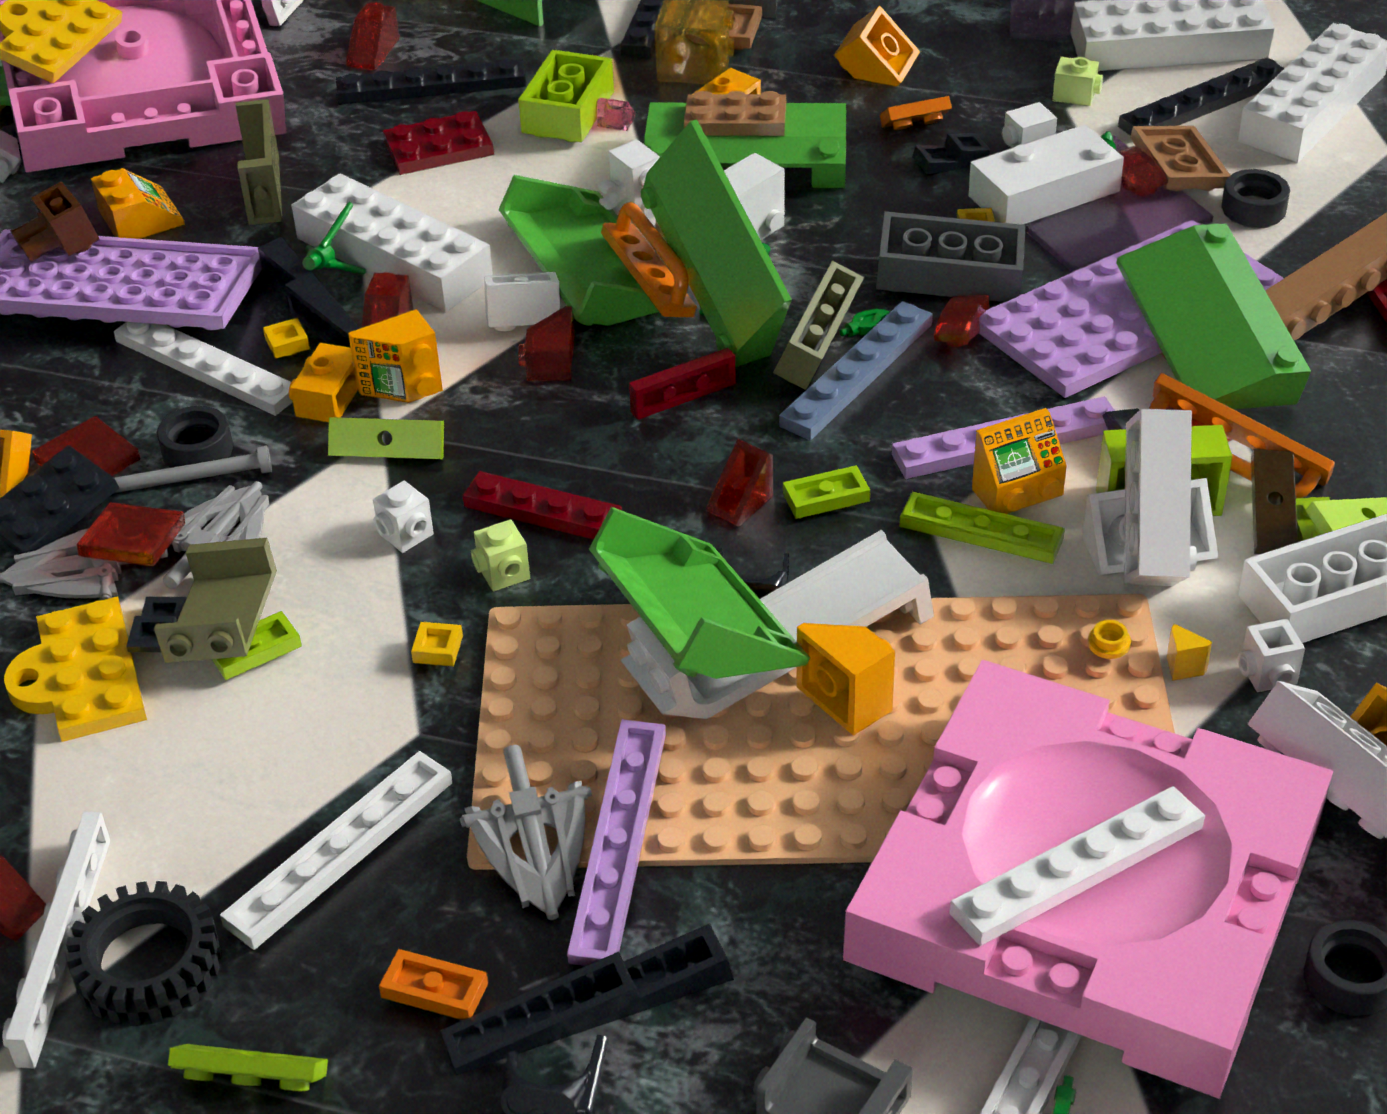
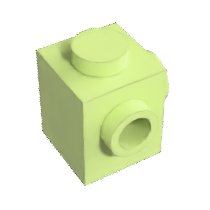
M1061 57L1055 72L1053 101L1091 106L1094 94H1100L1103 75L1098 74L1099 62L1090 61L1084 57Z
M511 519L474 531L476 548L471 550V557L477 572H482L493 592L530 579L527 544Z

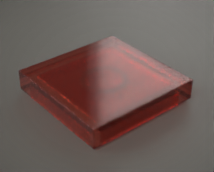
M96 416L32 451L34 461L42 466L67 445H70L111 476L141 459L139 450Z
M110 502L76 544L78 556L154 566L185 525L184 512Z

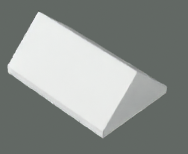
M1207 478L1191 480L1190 546L1196 547L1197 561L1218 558ZM1125 489L1087 495L1082 538L1099 575L1124 572Z

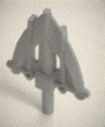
M255 481L251 486L235 490L234 486L229 485L217 497L190 509L164 528L152 529L150 531L151 543L165 541V543L173 545L174 551L180 552L187 551L190 544L260 538L264 522V511L270 505L268 495H261L262 484L258 481ZM212 518H214V519L202 530V528H203ZM240 521L241 523L235 529V531L231 535H228L231 532V530L236 526V524ZM186 553L163 578L164 584L170 589H175L191 572Z
M106 517L102 520L101 525L65 536L36 551L14 555L16 563L0 573V583L12 586L15 595L36 593L61 598L100 597L101 600H105L118 595L114 582L118 581L117 574H121V565L168 557L165 541L118 549L119 544L116 535L113 534L119 531V522H113L111 518Z
M510 745L503 752L513 792H509L511 804L504 805L500 803L499 799L493 801L490 809L481 811L479 807L465 808L466 814L460 818L461 826L471 827L479 847L490 864L503 880L518 893L522 907L530 906V902L536 908L545 912L548 920H554L559 916L558 909L567 892L568 897L575 896L573 879L580 861L584 842L585 800L592 796L591 788L587 786L582 787V781H575L568 785V790L558 792L554 790V787L547 788L545 796L538 797L536 787H530L521 747L519 745ZM544 825L556 828L558 844L552 856H550ZM517 832H519L527 862L518 857L512 850L509 839Z

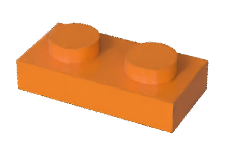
M945 96L888 107L879 116L882 128L893 126L894 130H901L913 126L912 122L923 120L924 124L939 122L943 120V115L952 109L950 97Z
M398 949L379 985L381 998L465 1020L473 1016L488 985L486 972Z

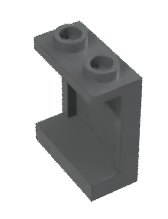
M806 1018L796 1032L791 1030L785 1036L779 1049V1057L772 1067L766 1066L759 1073L753 1087V1093L756 1095L757 1114H900L911 1097L913 1068L894 1060L887 1072H884L816 1037V1022Z

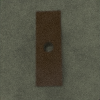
M1253 449L1251 455L1254 554H1263L1298 542L1294 453Z

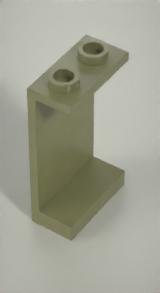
M269 99L237 102L236 111L246 160L238 161V172L248 224L282 221L279 154Z
M268 538L190 544L186 551V557L194 581L178 621L175 623L156 624L154 628L165 663L247 656L277 572Z

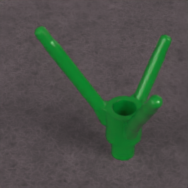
M348 202L318 246L313 248L311 245H307L305 247L307 255L303 259V266L307 270H319L326 267L362 275L366 273V269L363 267L337 261L335 259V251L331 247L333 238L353 208L352 202Z

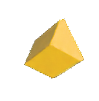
M1176 624L1171 627L1166 656L1172 681L1204 675L1208 668L1212 641Z

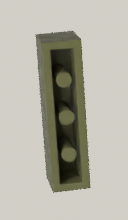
M834 261L831 262L773 372L774 374L805 390L807 389L864 279L863 276Z

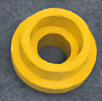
M1100 621L1088 635V647L1099 657L1116 659L1126 655L1130 650L1131 637L1127 628L1118 621Z

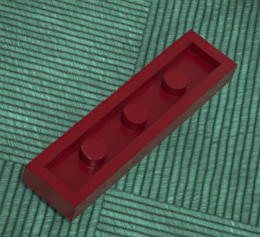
M482 471L478 472L463 494L464 507L590 539L595 538L611 507L622 510V506Z

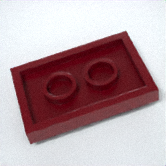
M462 111L453 116L429 118L424 122L410 125L400 124L391 129L383 130L384 142L399 175L494 155L493 143L477 111Z

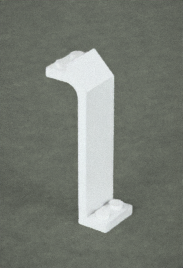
M882 530L760 599L796 642L797 626L802 623L868 626L897 608L904 614L909 612L919 624L934 617L928 578L924 574L920 575L887 541L886 534ZM641 617L627 624L632 642L627 644L630 655L621 659V662L662 714L702 719L712 717L796 668L792 667L718 679L699 673L696 677H691L674 667L673 658Z

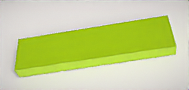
M917 492L911 493L900 515L899 527L1054 564L1065 533V528Z

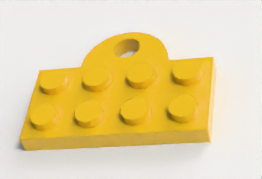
M7 0L0 6V32L6 37L0 43V60L50 83H55L122 22V11L98 0Z
M118 596L36 616L41 644L33 646L16 656L7 667L4 675L5 687L13 705L31 714L55 713L57 728L62 742L147 720L132 652H128L126 647L128 635ZM27 680H36L29 686H19Z

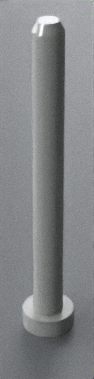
M268 446L257 447V453L114 477L119 486V489L114 493L260 468L262 473L272 472Z

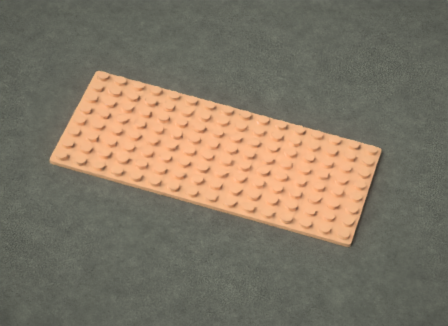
M1143 594L931 598L934 617L922 624H919L909 612L904 614L897 608L866 626L879 638L887 640L895 650L893 711L854 736L796 687L797 667L708 719L662 714L621 662V659L630 655L627 644L632 642L627 624L640 617L631 604L494 607L489 611L472 806L479 807L481 811L490 809L493 801L499 799L500 803L504 805L511 804L509 792H513L503 751L510 745H519L522 750L530 787H536L538 797L545 796L547 788L554 787V790L558 792L568 790V785L575 781H582V787L587 786L591 788L592 796L585 800L584 842L577 867L587 868L621 719L664 724L666 736L637 867L873 862L900 810L904 812L907 810L933 761L934 747L982 659L1109 699L1108 713L1171 733H1175L1149 603L1147 597ZM1115 620L1127 628L1131 637V646L1126 655L1116 659H1106L1095 655L1089 649L1088 635L1098 622ZM544 825L550 856H552L558 844L556 828ZM470 827L467 852L468 866L475 870L494 869L479 847ZM517 832L509 839L511 847L518 857L527 862L520 835Z

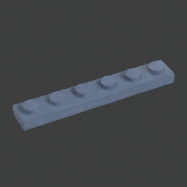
M902 301L779 415V427L811 441L932 326L933 313Z

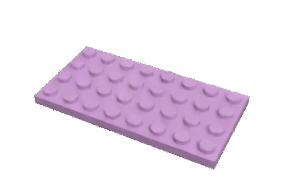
M1190 220L1032 291L1019 295L1014 299L973 316L972 328L1064 398L1069 397L1162 353L1116 261L1119 256L1193 225L1200 224ZM1244 253L1265 290L1284 279L1273 270Z
M4 229L0 234V314H30L39 318L57 316L67 317L70 320H80L83 318L98 319L106 323L125 321L165 324L174 328L192 326L203 327L206 330L224 329L262 269L258 252L259 247L98 236L100 240L92 243V246L82 253H74L68 256L64 249L60 250L58 247L30 262L23 249L21 250L11 234V230Z

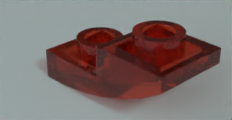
M1131 146L1118 151L1124 157L1121 178L1124 189L1138 196H1147L1155 193L1157 187L1168 184L1167 176L1162 169L1140 148Z
M988 295L953 296L939 317L934 332V341H947L948 346L968 344L980 332L979 317L986 310H989Z

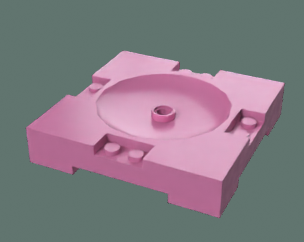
M0 0V6L7 0ZM98 0L122 11V22L55 83H50L1 60L25 172L125 158V147L188 138L190 148L242 140L236 111L237 102L269 99L275 135L286 133L284 94L271 53L267 52L251 0ZM0 32L1 43L6 37Z
M982 659L934 747L933 761L905 812L900 810L846 910L843 961L930 993H934L938 983L1123 1050V1064L1220 1099L1273 946L1319 826L1334 770L1201 728H1197L1193 739L1108 713L1109 699ZM1172 786L1206 815L1202 829L982 946H979L949 914L951 900Z

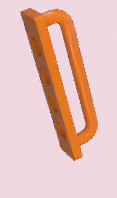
M634 202L625 203L619 211L617 222L603 223L601 234L662 316L695 317L697 306L687 294L688 273L685 265L639 206Z
M1160 373L1155 380L1153 388L1154 399L1149 409H1166L1167 406H1170L1176 410H1192L1193 419L1206 426L1223 425L1226 436L1251 449L1293 452L1294 471L1303 475L1300 482L1295 484L1296 498L1308 496L1317 483L1325 486L1330 479L1335 465L1333 460L1164 373ZM1232 454L1230 471L1252 482L1251 463Z

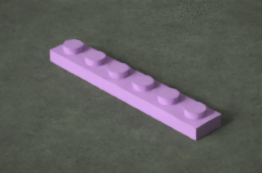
M1105 396L1047 409L1050 412L1060 444L1103 435V430L1108 429L1102 415L1108 411H1115ZM1025 414L892 443V456L905 479L974 464L976 430Z
M621 719L567 953L569 964L587 966L620 950L666 736L664 724Z

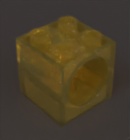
M664 0L655 24L657 81L706 85L728 70L729 57H733L735 46L734 38L729 37V30L733 29L734 11L729 10V0ZM685 35L700 37L708 44L695 43L685 37Z

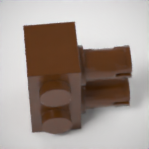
M62 181L33 196L31 199L39 211L36 213L37 217L10 231L30 262L58 247L60 250L64 249L68 256L74 253H82L88 250L92 243L100 240L82 206Z

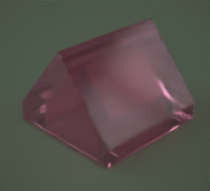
M606 98L598 99L597 127L628 131L636 116V112L629 102Z

